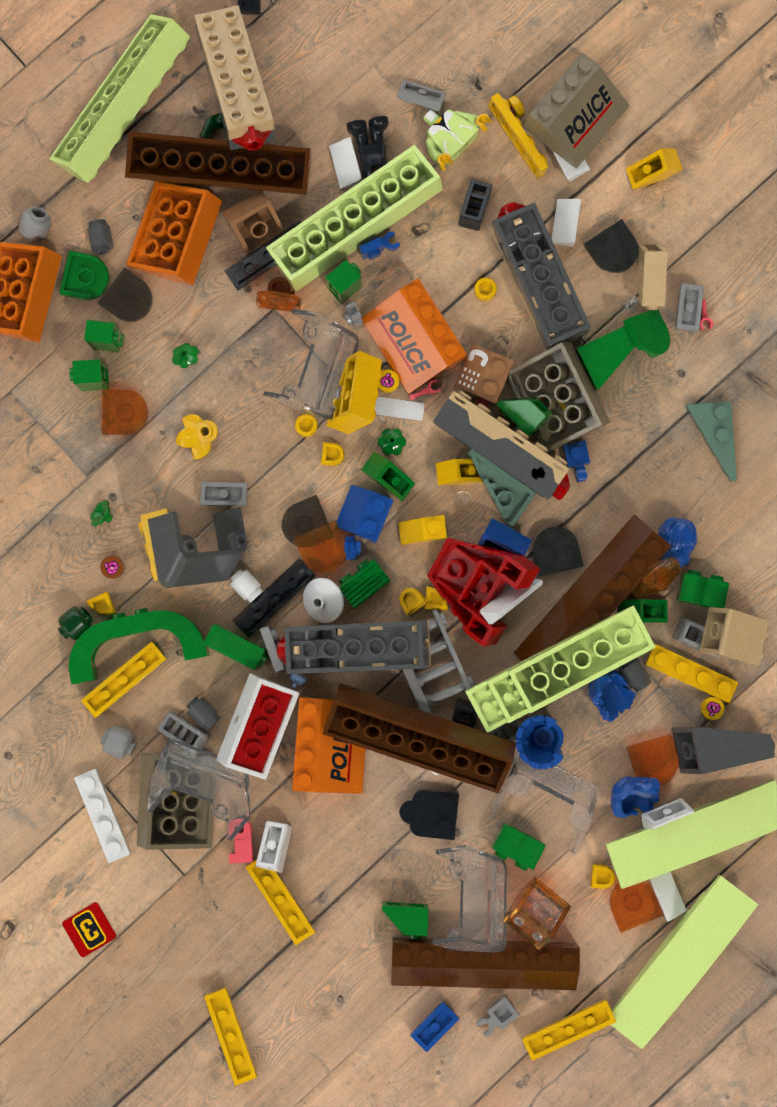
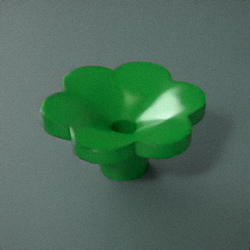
M184 343L173 350L172 362L181 368H187L190 364L197 362L199 350L196 346Z
M385 429L382 432V437L378 439V446L382 448L383 454L387 456L401 454L402 447L406 445V439L402 437V432L399 429L392 431Z
M104 500L96 505L95 510L90 516L92 526L96 527L104 521L107 523L112 521L113 515L109 513V501Z

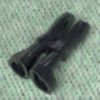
M387 116L373 117L368 121L373 144L370 145L368 143L365 120H354L346 124L348 133L355 137L359 149L357 152L361 158L364 179L373 174L371 166L379 165V168L388 163L386 145H384L383 139L384 131L389 126Z

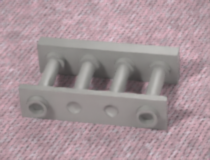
M437 610L432 611L435 618L429 620V630L439 627L444 639L430 645V652L432 655L448 648L453 660L421 675L419 673L414 674L413 669H403L420 710L430 714V708L434 707L433 704L475 686L471 676L466 677L444 627L448 625L443 612L439 614ZM455 669L458 670L462 682L430 696L429 694H423L421 687L424 686L425 682Z

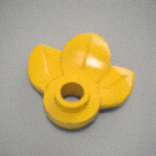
M195 414L187 415L182 418L186 428L178 433L176 444L184 448H191L193 459L198 460L210 452L211 442L218 436V427L211 420H203ZM205 427L209 429L208 435L203 433Z

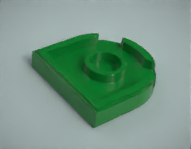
M69 250L59 294L85 301L99 298L109 286L110 274L108 268L96 256Z
M658 309L649 310L623 321L634 345L639 351L643 350L649 354V357H658L668 350L670 334Z

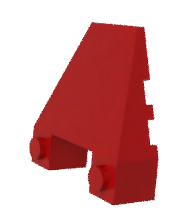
M449 537L427 577L442 599H446L452 608L450 611L453 615L457 616L461 621L465 633L482 647L497 645L507 625L501 620H497L492 625H489L480 613V610L503 592L507 583L515 589L530 588L540 568L522 555Z

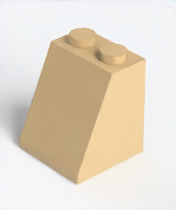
M709 607L699 652L759 666L764 655L763 645L765 638L768 636L769 621L729 608Z

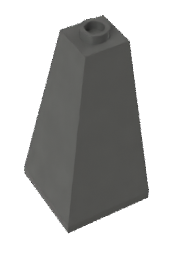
M702 727L671 728L680 773L706 774L775 757V743L772 740L771 734Z

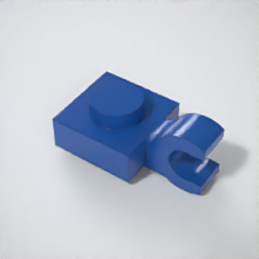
M393 231L388 232L382 238L378 237L359 246L362 259L369 258V260H373L379 257L384 249L390 251L397 250L400 247L399 242L395 244L389 243V239L393 238L395 233Z
M586 441L563 445L567 468L574 467L577 483L586 481L588 477L584 465L590 464Z
M345 536L344 552H346V560H356V555H360L361 542L355 541V536Z

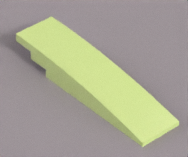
M633 605L465 690L488 733L507 722L510 723L527 713H532L656 647Z
M772 780L693 809L694 813L656 829L642 828L625 834L624 837L605 843L620 888L624 889L777 830L776 781Z
M718 875L708 890L702 892L691 909H687L611 1010L616 1019V1023L611 1024V1026L639 1048L643 1049L716 961L758 904L724 877Z

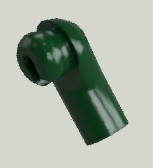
M220 113L207 117L199 135L200 138L211 139L213 131L224 128Z

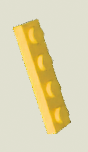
M499 93L493 95L488 103V108L536 179L542 177L548 169L546 157L538 152L533 138L525 133L521 120L513 115L508 101L502 98Z
M151 641L85 696L81 702L94 718H97L166 661V656Z
M654 644L656 648L650 651L644 665L724 702L730 703L739 682Z
M257 859L245 866L246 870L294 944L298 945L313 935L315 929L278 872L256 867Z
M227 987L206 994L204 999L234 1085L236 1086L257 1078L258 1075Z
M605 998L523 1036L522 1041L533 1061L616 1023V1019Z

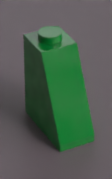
M623 326L576 349L596 392L635 348V345L626 327Z
M213 624L203 645L253 670H256L257 667L262 668L268 657L265 655L266 649L219 624Z

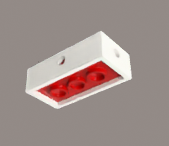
M250 673L216 760L225 767L266 780L299 692Z

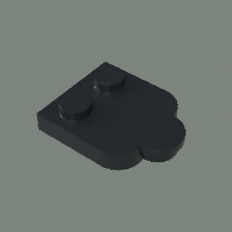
M419 790L413 795L412 800L406 801L401 805L400 817L405 823L410 824V829L416 836L455 840L459 793Z

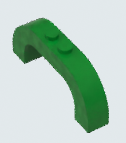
M148 608L134 610L135 615L126 616L125 613L111 615V620L97 623L88 628L75 642L69 657L71 685L98 680L95 657L99 648L111 639L165 629L175 634L180 640L185 661L210 656L209 648L203 645L205 636L200 628L191 619L182 614L165 610L148 612Z

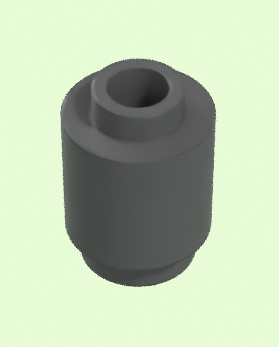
M97 219L89 222L87 231L92 252H96L98 255L110 253L114 245L110 226L106 220Z
M638 658L623 664L618 670L631 689L634 688L636 692L641 691L651 683L650 675Z
M195 697L187 705L189 708L187 714L201 728L204 727L207 731L221 718L217 714L218 711L204 697L200 699Z

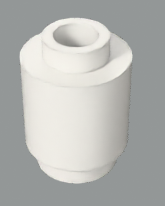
M240 569L230 578L233 581L230 584L231 587L244 601L247 600L251 603L263 592L260 588L262 585L248 570L243 572Z

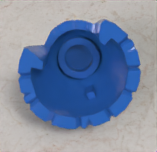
M534 715L525 719L519 726L516 734V748L520 758L526 764L529 763V766L536 769L553 768L563 759L560 747L563 744L564 734L561 727L555 724L557 720L550 716Z

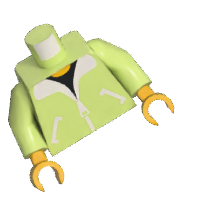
M431 109L423 118L431 126L427 131L425 142L429 158L437 163L442 171H445L444 165H453V161L478 137L479 129L477 127H480L481 131L486 132L487 128L484 124H492V120L485 113L478 116L460 111L453 112L452 110H447L440 117Z

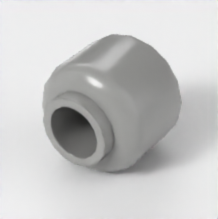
M41 207L27 208L22 214L19 231L30 241H41L47 237L52 223L51 217Z
M115 725L112 728L108 727L100 741V744L103 745V751L118 759H123L127 754L131 756L137 745L136 742H133L134 733L119 725Z

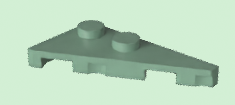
M731 402L687 404L686 410L692 415L697 424L696 427L704 436L706 444L721 464V469L725 476L729 478L730 482L737 481Z
M470 448L467 453L506 526L512 529L536 493Z

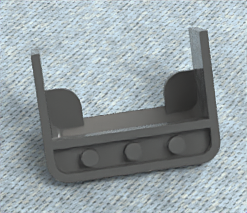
M241 507L213 514L219 551L198 553L195 540L189 535H180L176 512L148 519L160 584L165 588H174L229 580L247 548Z

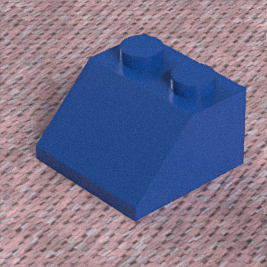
M351 485L334 527L377 544L394 500L376 492Z
M492 518L478 545L525 556L532 539Z

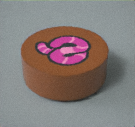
M108 556L102 560L100 570L105 577L116 579L123 574L124 563L119 557Z

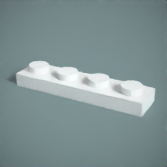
M97 768L74 777L108 863L130 855V848Z

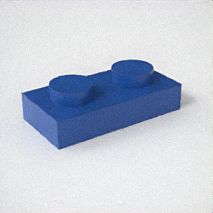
M442 1000L410 1033V1036L428 1052L459 1020V1016Z

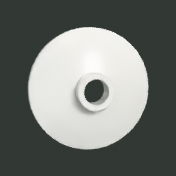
M317 578L306 586L303 602L307 613L314 620L320 623H330L339 618L344 608V597L335 582L327 578Z

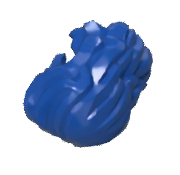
M671 517L658 529V535L671 545L659 561L663 565L667 561L668 567L671 568L673 566L674 569L679 570L683 565H689L690 554L697 545V532L693 522L687 519Z
M612 670L589 682L588 686L589 698L597 706L599 715H602L603 720L613 722L619 716L618 712L622 714L625 709H630L637 695L627 686L628 684L624 677L616 670Z
M629 776L619 779L612 787L610 796L611 809L614 816L618 818H627L630 815L638 816V811L634 810L636 808H639L644 813L653 810V803L660 801V782L658 779Z

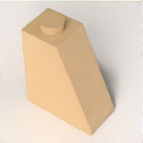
M638 244V297L641 306H645L647 310H657L658 306H665L668 251L661 244Z

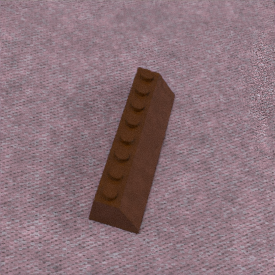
M129 131L125 178L307 195L312 152L311 148L263 144L261 148L254 151L248 150L245 147L230 150L227 140Z
M634 514L513 653L523 661L608 618L671 545Z
M342 683L338 686L322 733L498 794L514 761L516 748L515 742Z
M392 938L391 985L540 990L577 989L580 972V947L577 943Z

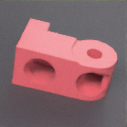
M241 818L236 820L231 826L230 831L234 837L235 852L229 853V864L254 861L252 825L249 820Z

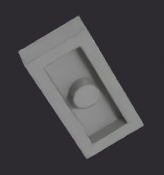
M405 79L397 95V98L403 99L407 103H415L424 106L428 110L433 109L439 112L446 97L445 92Z
M681 283L675 330L699 331L704 286Z
M201 482L200 505L247 507L248 484Z
M270 626L261 628L260 632L275 672L286 669L284 663L277 656L276 643L280 640L276 630H271Z

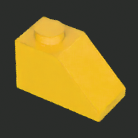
M659 149L626 168L633 189L665 180L683 170L676 149Z
M452 459L436 463L438 486L483 483L471 459Z
M444 515L398 522L401 545L447 539Z

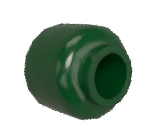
M73 606L59 617L60 627L58 631L65 639L70 637L73 640H77L84 631L92 626L93 618L84 607Z

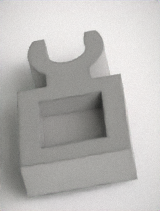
M355 301L346 304V312L343 315L349 326L353 325L355 330L363 327L362 316L356 307Z
M504 995L486 1009L489 1016L479 1018L476 1025L479 1027L483 1023L488 1024L489 1028L483 1032L485 1037H488L493 1033L496 1025L502 1030L515 1020L519 1013Z

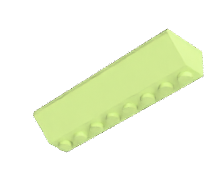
M150 14L49 159L77 179L86 183L95 178L98 168L109 158L112 148L121 141L126 128L135 121L138 111L147 104L152 91L160 85L166 71L172 68L178 54L186 48L190 36L172 18Z
M414 144L274 241L266 249L285 279L296 292L356 251L359 246L367 243L442 191L441 177Z

